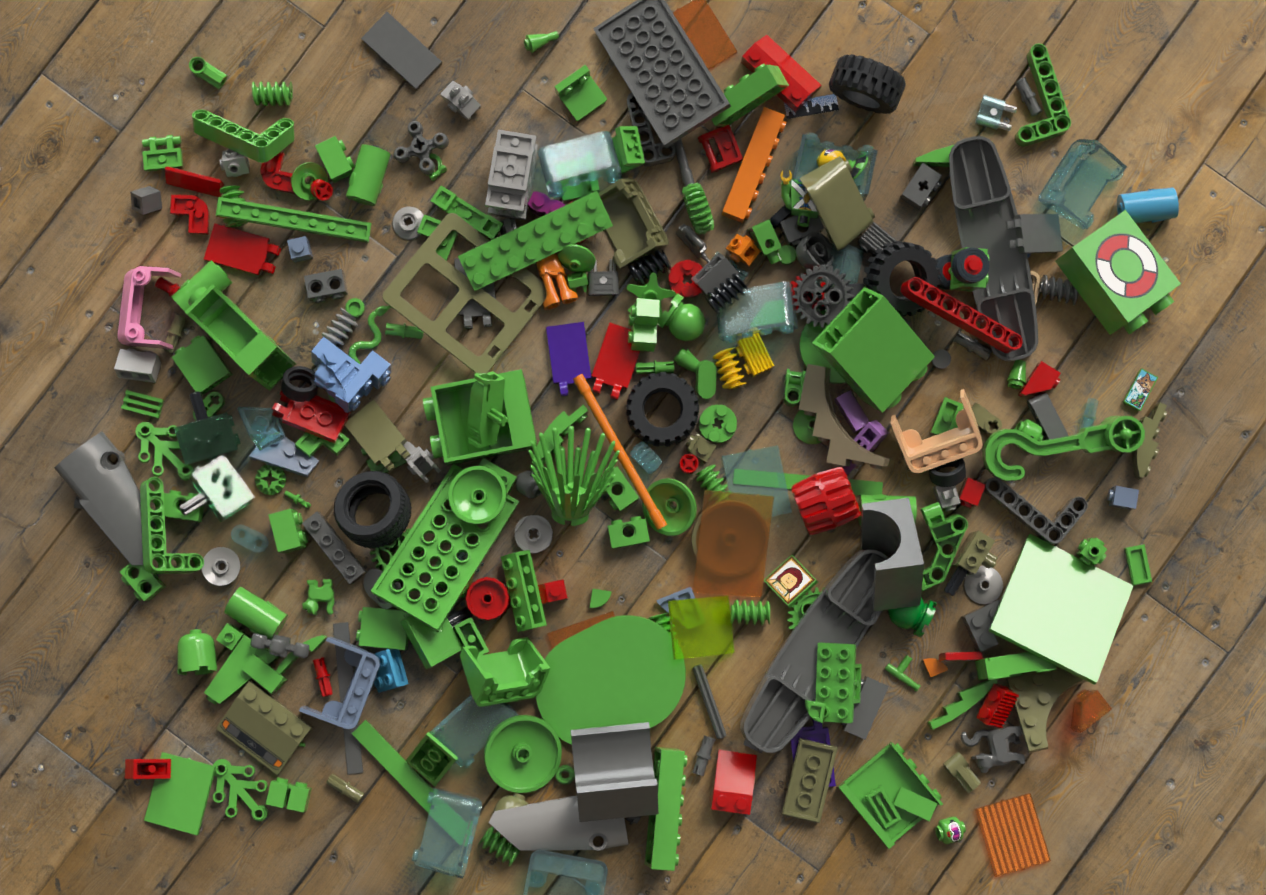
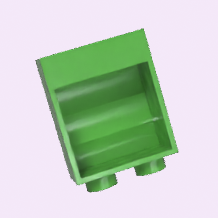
M522 369L498 374L505 378L502 414L508 418V422L505 423L504 427L500 426L497 443L482 448H476L468 442L470 437L468 427L470 394L472 386L477 380L473 378L430 387L432 397L423 398V405L427 421L437 420L439 434L430 436L434 459L444 457L445 464L453 465L533 449L531 440L535 442L537 447Z

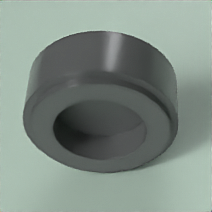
M941 349L933 353L935 357L931 362L935 368L944 369L949 366L951 356L946 350Z

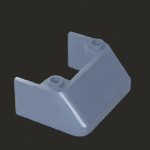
M330 636L327 637L326 641L346 648L344 655L346 662L356 667L343 703L329 701L325 704L322 712L307 706L300 707L299 711L342 728L352 729L359 722L379 670L380 660L376 655L358 646Z

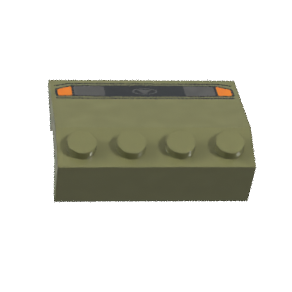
M249 681L216 729L278 775L305 737L314 728L254 682Z

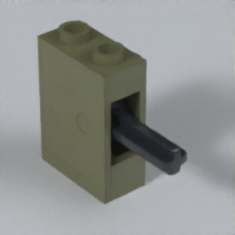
M979 530L969 533L951 564V567L955 568L956 571L944 589L947 594L954 596L964 578L968 575L976 574L981 565L988 569L996 565L997 556L989 552L995 540Z

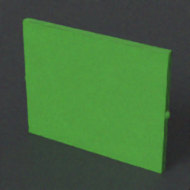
M162 752L160 759H171V778L155 779L144 821L169 827V829L199 835L216 766Z

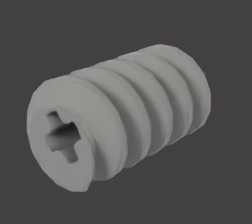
M340 308V311L343 315H335L338 321L331 320L334 327L327 326L326 329L329 333L322 332V336L336 347H338L337 344L344 345L342 338H349L346 332H354L351 325L358 327L355 321L356 318Z

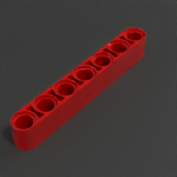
M913 277L901 285L903 296L998 350L1010 353L1022 346L1023 342L1019 334L926 281ZM910 284L914 286L915 291L911 290ZM927 293L931 296V301L928 300ZM943 302L947 305V310L943 307ZM959 312L963 313L964 319L960 317ZM976 321L979 322L980 328L976 326ZM992 330L995 331L996 338L993 336ZM1009 339L1012 341V347L1009 345Z

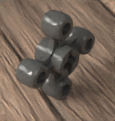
M412 121L408 125V132L413 137L411 146L407 148L397 147L394 151V157L399 163H406L410 157L416 156L420 159L419 168L421 172L425 175H431L435 171V164L429 156L435 148H447L449 139L444 133H437L432 139L427 140L423 138L424 129L421 123Z
M253 634L251 639V647L257 649L268 647L270 650L269 654L287 657V653L292 652L296 657L307 658L310 649L308 644L296 642L293 645L290 641L291 638L280 635H273V639L269 640L265 635Z

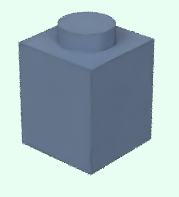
M306 236L287 240L291 259L295 263L313 259L310 242Z
M1113 486L1111 490L1109 489L1107 495L1109 506L1129 510L1136 509L1139 490Z

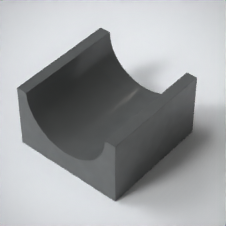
M909 498L862 504L861 550H877L889 558L883 562L876 563L874 567L873 610L881 611L919 606L921 603L924 561Z
M649 722L571 730L579 822L659 814L658 786L653 770Z

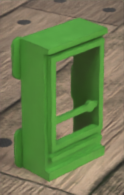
M1031 652L975 661L978 680L1023 675L1022 673L1034 671L1038 673L1057 670L1056 665Z

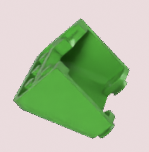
M528 637L514 639L510 643L508 651L478 656L479 651L477 647L466 646L462 648L460 653L461 663L472 698L479 707L537 696L541 692L551 669Z

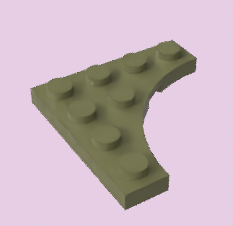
M1057 667V670L1032 672L1007 678L1009 689L1019 695L1014 706L1028 753L1048 749L1046 724L1052 706L1061 694L1078 684L1087 682L1086 680L1060 667Z

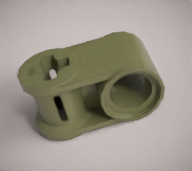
M973 404L971 408L978 428L991 436L994 432L1001 430L1002 423L999 418L995 417L980 404ZM992 422H994V423L996 424V425H995V428H996V429H993V430L991 431V430L989 429V428H990V425H989V424H991Z

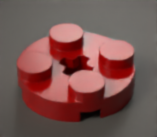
M689 259L676 263L672 270H670L668 278L670 289L675 291L676 295L678 293L684 298L698 296L702 290L692 279V283L689 284L687 282L684 284L683 276L691 275L694 277L703 267Z

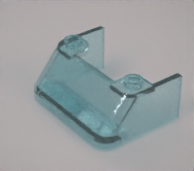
M536 850L530 857L523 895H528L529 887H542L546 883L548 873L586 880L585 892L587 895H604L608 874L607 865L600 860L546 850Z

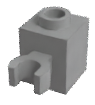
M956 486L933 487L936 500L939 502L941 509L945 508V512L956 509V505L960 504Z

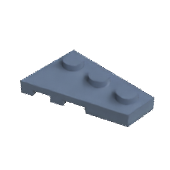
M274 428L269 431L249 456V459L259 460L267 465H274L304 477H308L319 464V460L313 456L309 458L295 447L294 442Z

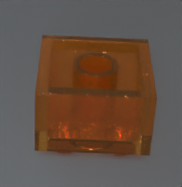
M1083 689L1076 695L1078 698L1074 700L1071 729L1082 733L1112 710L1098 690Z

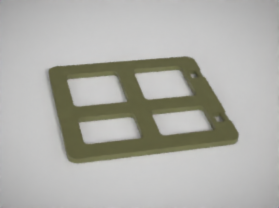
M449 213L383 293V300L473 372L488 373L543 304L546 298V289L544 283L526 268L510 274L531 291L528 298L514 313L482 288L474 291L468 277L438 255L436 250L451 231H456L475 247L490 240L457 214ZM425 264L431 266L459 289V292L435 321H431L400 296L401 292ZM469 300L477 302L504 324V328L481 356L473 354L446 332V328ZM531 301L535 306L528 312L524 308ZM495 346L499 351L492 358L488 353Z

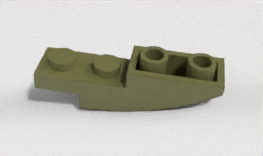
M1161 402L1155 404L1149 418L1145 416L1140 419L1145 430V438L1142 445L1133 451L1132 455L1134 475L1138 480L1144 476L1147 477L1151 469L1149 464L1152 459L1156 458L1159 451L1157 449L1159 443L1153 441L1152 438L1155 439L1159 433V428L1157 427L1160 421L1163 422L1167 415V411H1165L1167 405Z

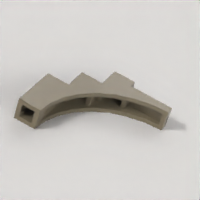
M807 364L799 410H804L805 415H816L812 436L818 437V441L829 443V440H831L826 462L832 463L833 468L850 466L851 460L852 464L863 466V462L869 463L870 467L875 469H882V466H888L889 458L876 455L860 446L849 436L839 422L830 396L831 368Z

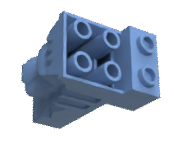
M325 337L311 351L312 363L317 366L314 384L325 389L330 396L334 397L335 402L346 413L357 409L361 403L359 400L363 395L367 396L371 392L372 386L379 389L381 386H386L391 379L389 377L391 374V364L373 350L361 364L357 363Z

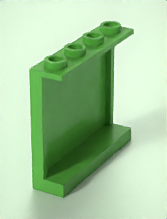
M892 742L837 786L888 849L895 845L894 842L923 819L894 805L901 787L937 803V806L943 805L940 801L942 796L936 789L931 790L927 785L930 783L923 773L921 775L915 770L917 768L916 764L910 758L907 760L903 756L905 751L898 743L894 745ZM880 785L884 788L902 819L887 829H884L865 797V794L870 793L873 789H877ZM879 792L878 795L892 819H895L896 817L882 793ZM874 796L871 797L883 819L888 823L889 820Z

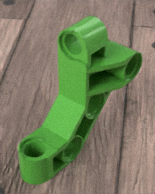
M939 502L920 509L937 546L930 567L925 568L923 571L922 591L945 580L964 533L968 528V521L959 514L945 518ZM957 519H961L963 522L960 528H954L953 524ZM945 544L952 545L953 550L950 554L943 553L942 547ZM940 569L942 571L941 578H932L933 570Z

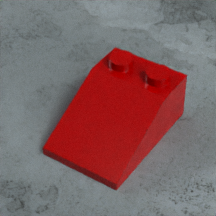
M718 749L710 807L712 810L750 815L757 755Z

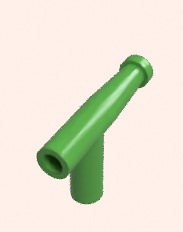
M906 655L897 668L890 663L887 664L885 667L886 671L917 692L921 685L915 683L903 673L913 660L911 657Z

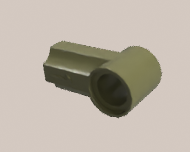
M959 752L943 763L944 767L959 781L967 793L973 791L981 783L968 767V762Z

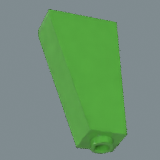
M244 635L204 693L208 695L207 699L213 704H222L247 685L249 681L253 680L252 677L242 670V667L253 654H256L269 666L279 656L269 654L270 650L266 647L265 649L251 647L252 637Z

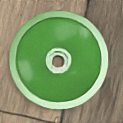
M472 466L462 470L455 476L451 482L448 497L453 512L460 519L471 524H483L493 520L501 513L506 503L507 492L502 478L494 470L484 466ZM480 493L483 494V498L481 500H477V495Z
M665 478L654 482L647 488L657 509L660 510L668 524L657 530L642 502L644 516L654 530L664 535L674 536L685 532L692 526L696 518L697 506L692 492L685 484L675 479Z

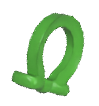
M430 154V159L438 161V170L431 175H427L434 182L438 176L447 171V168L442 164L439 156Z

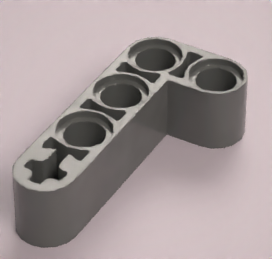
M631 92L627 97V108L631 125L638 127L639 136L647 135L649 137V140L646 142L640 141L643 154L652 153L654 156L651 160L644 158L645 163L643 165L651 167L672 161L675 157V146L672 144L667 147L672 151L671 155L665 156L662 154V150L666 147L662 142L654 143L650 122L639 103L638 110L635 111L633 99L636 98ZM641 116L645 121L638 124L635 122L636 117Z

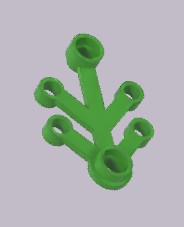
M142 422L136 427V436L141 440V452L138 455L141 463L145 464L150 461V453L148 452L149 441L155 446L154 466L152 467L154 476L160 477L164 473L162 466L163 454L178 469L180 479L186 481L193 477V467L189 464H183L169 450L182 449L183 451H190L192 449V441L187 438L182 441H160L156 437L168 435L171 438H176L179 435L177 426L171 425L168 428H154L151 423ZM147 428L149 432L144 434L142 429ZM171 429H175L177 432L175 434H170L169 431ZM188 442L190 446L185 448L183 443ZM143 454L148 456L146 460L141 459ZM156 468H161L162 470L160 473L154 472ZM184 468L189 469V473L184 474L182 470Z
M226 759L217 760L213 764V766H216L214 775L217 777L216 792L213 794V800L217 803L225 800L224 785L226 779L230 784L229 806L225 810L226 816L232 818L238 814L237 797L239 795L252 810L251 814L254 820H265L268 816V809L264 805H258L244 788L263 792L268 788V783L265 780H237L232 773L251 777L255 774V767L252 765L232 766ZM220 765H223L225 767V771L223 773L219 771ZM248 767L252 769V774L250 775L246 773ZM260 782H263L265 784L264 789H260L258 787V784ZM217 793L222 794L221 800L216 798ZM230 808L235 810L234 815L229 814ZM257 810L262 811L261 817L256 815Z

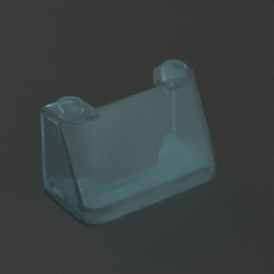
M1078 139L1064 155L1041 191L1038 200L1044 206L1077 227L1087 230L1094 221V214L1090 212V209L1106 184L1120 180L1127 166L1098 140Z
M470 695L429 733L458 757L456 763L460 767L465 766L467 768L475 761L473 756L485 746L493 729L504 720L519 714L508 702L479 707L474 702L472 695Z
M433 787V791H429L427 797L430 810L422 842L418 850L414 849L412 861H415V866L463 879L482 801L477 797Z

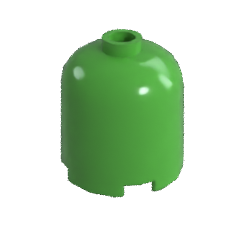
M200 629L190 630V634H186L179 639L177 645V674L187 675V672L195 671V675L217 672L215 642L212 636L202 633Z

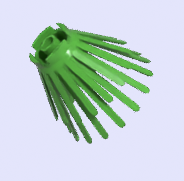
M569 426L568 465L566 469L565 448H560L558 430L554 427L552 435L557 477L550 451L547 450L543 433H539V438L547 468L543 466L536 444L531 440L534 454L531 450H529V453L535 467L531 465L534 473L532 476L550 506L552 518L556 522L565 525V520L571 521V526L585 523L589 519L590 511L614 479L616 474L612 475L608 480L618 460L616 458L620 450L615 452L605 471L604 468L613 451L615 441L611 442L597 473H594L605 439L604 433L599 437L596 450L590 453L584 474L591 429L586 428L582 452L580 447L575 449L573 468L574 427Z

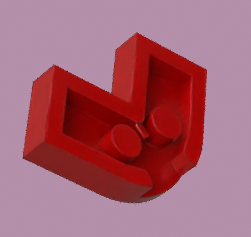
M279 152L271 160L261 164L260 173L268 187L273 190L295 194L291 186L293 173L281 171L284 152Z
M171 195L170 214L189 215L188 233L209 235L210 212L206 203L193 195Z

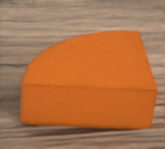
M922 659L930 678L948 670L947 666L938 659Z

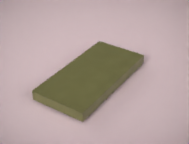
M799 738L782 808V815L820 823L838 749L837 746Z

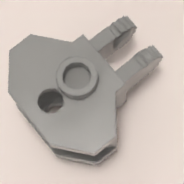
M454 81L440 94L453 112H458L468 121L471 119L472 114L481 108V105L472 96L473 92L467 86L462 87Z
M408 441L403 445L411 454L406 461L409 464L407 468L413 475L417 473L427 483L429 479L425 475L434 468L438 473L441 471L432 461L434 456L427 449L423 451L420 446L416 448Z

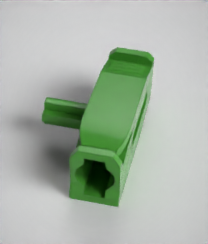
M493 371L489 373H475L474 375L477 381L474 382L470 394L468 416L470 437L468 442L476 448L496 444L500 426L504 427L505 423L508 422V418L502 414L505 378Z

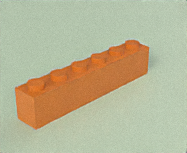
M766 107L763 108L722 211L723 216L743 223L745 218L749 219L752 208H749L751 201H756L759 193L756 190L757 186L763 183L766 176L763 173L765 166H770L773 156H770L772 149L776 150L780 140L777 138L778 133H783L787 123L784 121V114Z

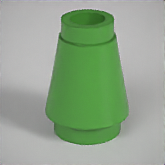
M681 348L674 358L677 365L696 373V368L700 361L688 349Z
M1015 360L1007 379L1010 388L1023 389V386L1026 385L1025 361Z

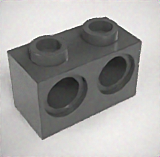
M342 269L304 276L308 299L314 301V303L324 302L325 298L331 297L334 300L344 298V295L348 294L345 274ZM334 281H340L338 289L334 290L331 288ZM320 284L322 286L321 291L313 293V287Z

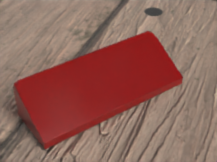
M168 166L165 167V178L168 185L221 197L220 188L224 187V184L220 179Z

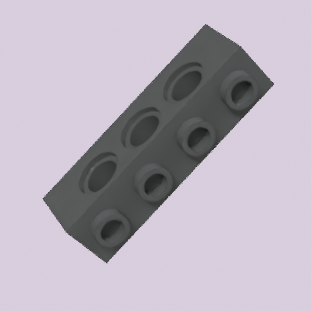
M315 512L302 523L349 584H354L367 573L320 512Z

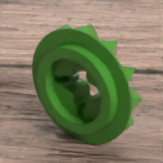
M263 465L257 471L255 477L256 487L264 494H277L285 486L286 475L280 467ZM271 471L272 477L278 479V481H272L269 488L268 482L263 480V478L269 477Z

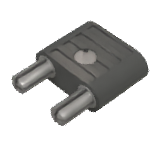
M612 259L609 260V271L597 272L596 260L594 272L593 269L588 272L589 296L619 295L618 272L616 271L614 261L612 271Z

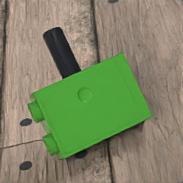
M431 601L426 603L428 609H434L437 606L436 602L433 604ZM468 607L446 618L438 632L408 614L404 615L405 619L400 621L425 669H428L462 650L463 646L453 627L473 615Z

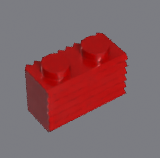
M994 683L976 718L988 726L1003 728L1004 722L1008 715H1010L1011 708H1014L1013 705H1015L1019 695L1006 686Z

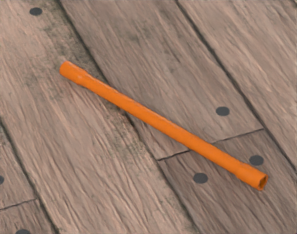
M580 374L573 378L580 394L583 395L610 444L612 441H615L614 452L620 450L618 459L649 512V516L656 529L659 530L668 525L660 510L657 509L591 392V388L584 375Z

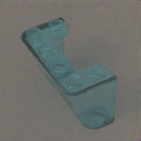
M608 131L542 147L537 151L549 198L563 196L568 185L576 186L583 181H595L602 176L603 180L608 183H615L622 179L621 167L613 139Z
M790 282L750 287L748 290L743 289L745 296L738 293V301L732 298L733 305L726 302L727 309L724 310L720 307L721 314L716 313L718 336L726 344L736 343L740 336L742 338H751L755 333L768 335L772 334V330H778L782 334H789L794 332L793 329H798Z

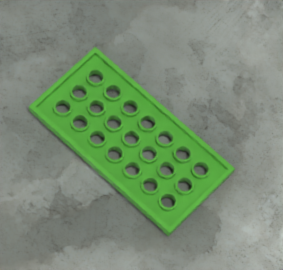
M455 464L452 465L371 589L372 594L437 632L519 505L518 500L507 494L503 510L496 518L488 522L486 528L481 529L477 524L463 521L453 510H447L444 507L445 503L449 502L448 494L451 482L459 472L464 470ZM438 517L445 519V523L441 526L434 523V520ZM457 526L462 531L459 535H453L450 532L451 529ZM425 534H434V540L430 542L425 541ZM470 536H475L478 538V542L471 545L467 542V539ZM442 543H450L451 549L448 551L441 550L440 546ZM416 549H422L425 552L420 558L415 557L413 553ZM460 552H465L468 554V558L461 561L457 558V555ZM437 558L441 561V564L438 567H432L430 561ZM406 565H412L414 571L407 574L403 571V568ZM455 568L458 573L456 576L450 577L447 575V570ZM427 574L431 579L428 583H422L419 580L420 577ZM401 581L404 586L402 589L396 590L392 587L393 583ZM445 584L447 586L446 592L439 593L436 590L437 586ZM414 590L420 592V597L415 600L409 597L410 592ZM429 600L436 601L437 606L434 609L426 607V603Z

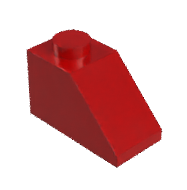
M1040 361L1018 396L1024 397L1046 392L1051 388L1055 389L1061 380L1058 378L1061 373Z
M564 579L538 585L542 604L568 599Z
M125 759V779L171 778V759Z

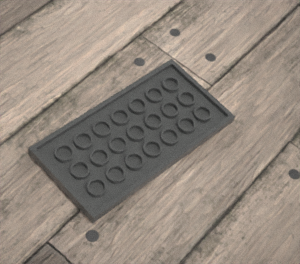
M636 0L593 28L666 148L731 107L665 0Z

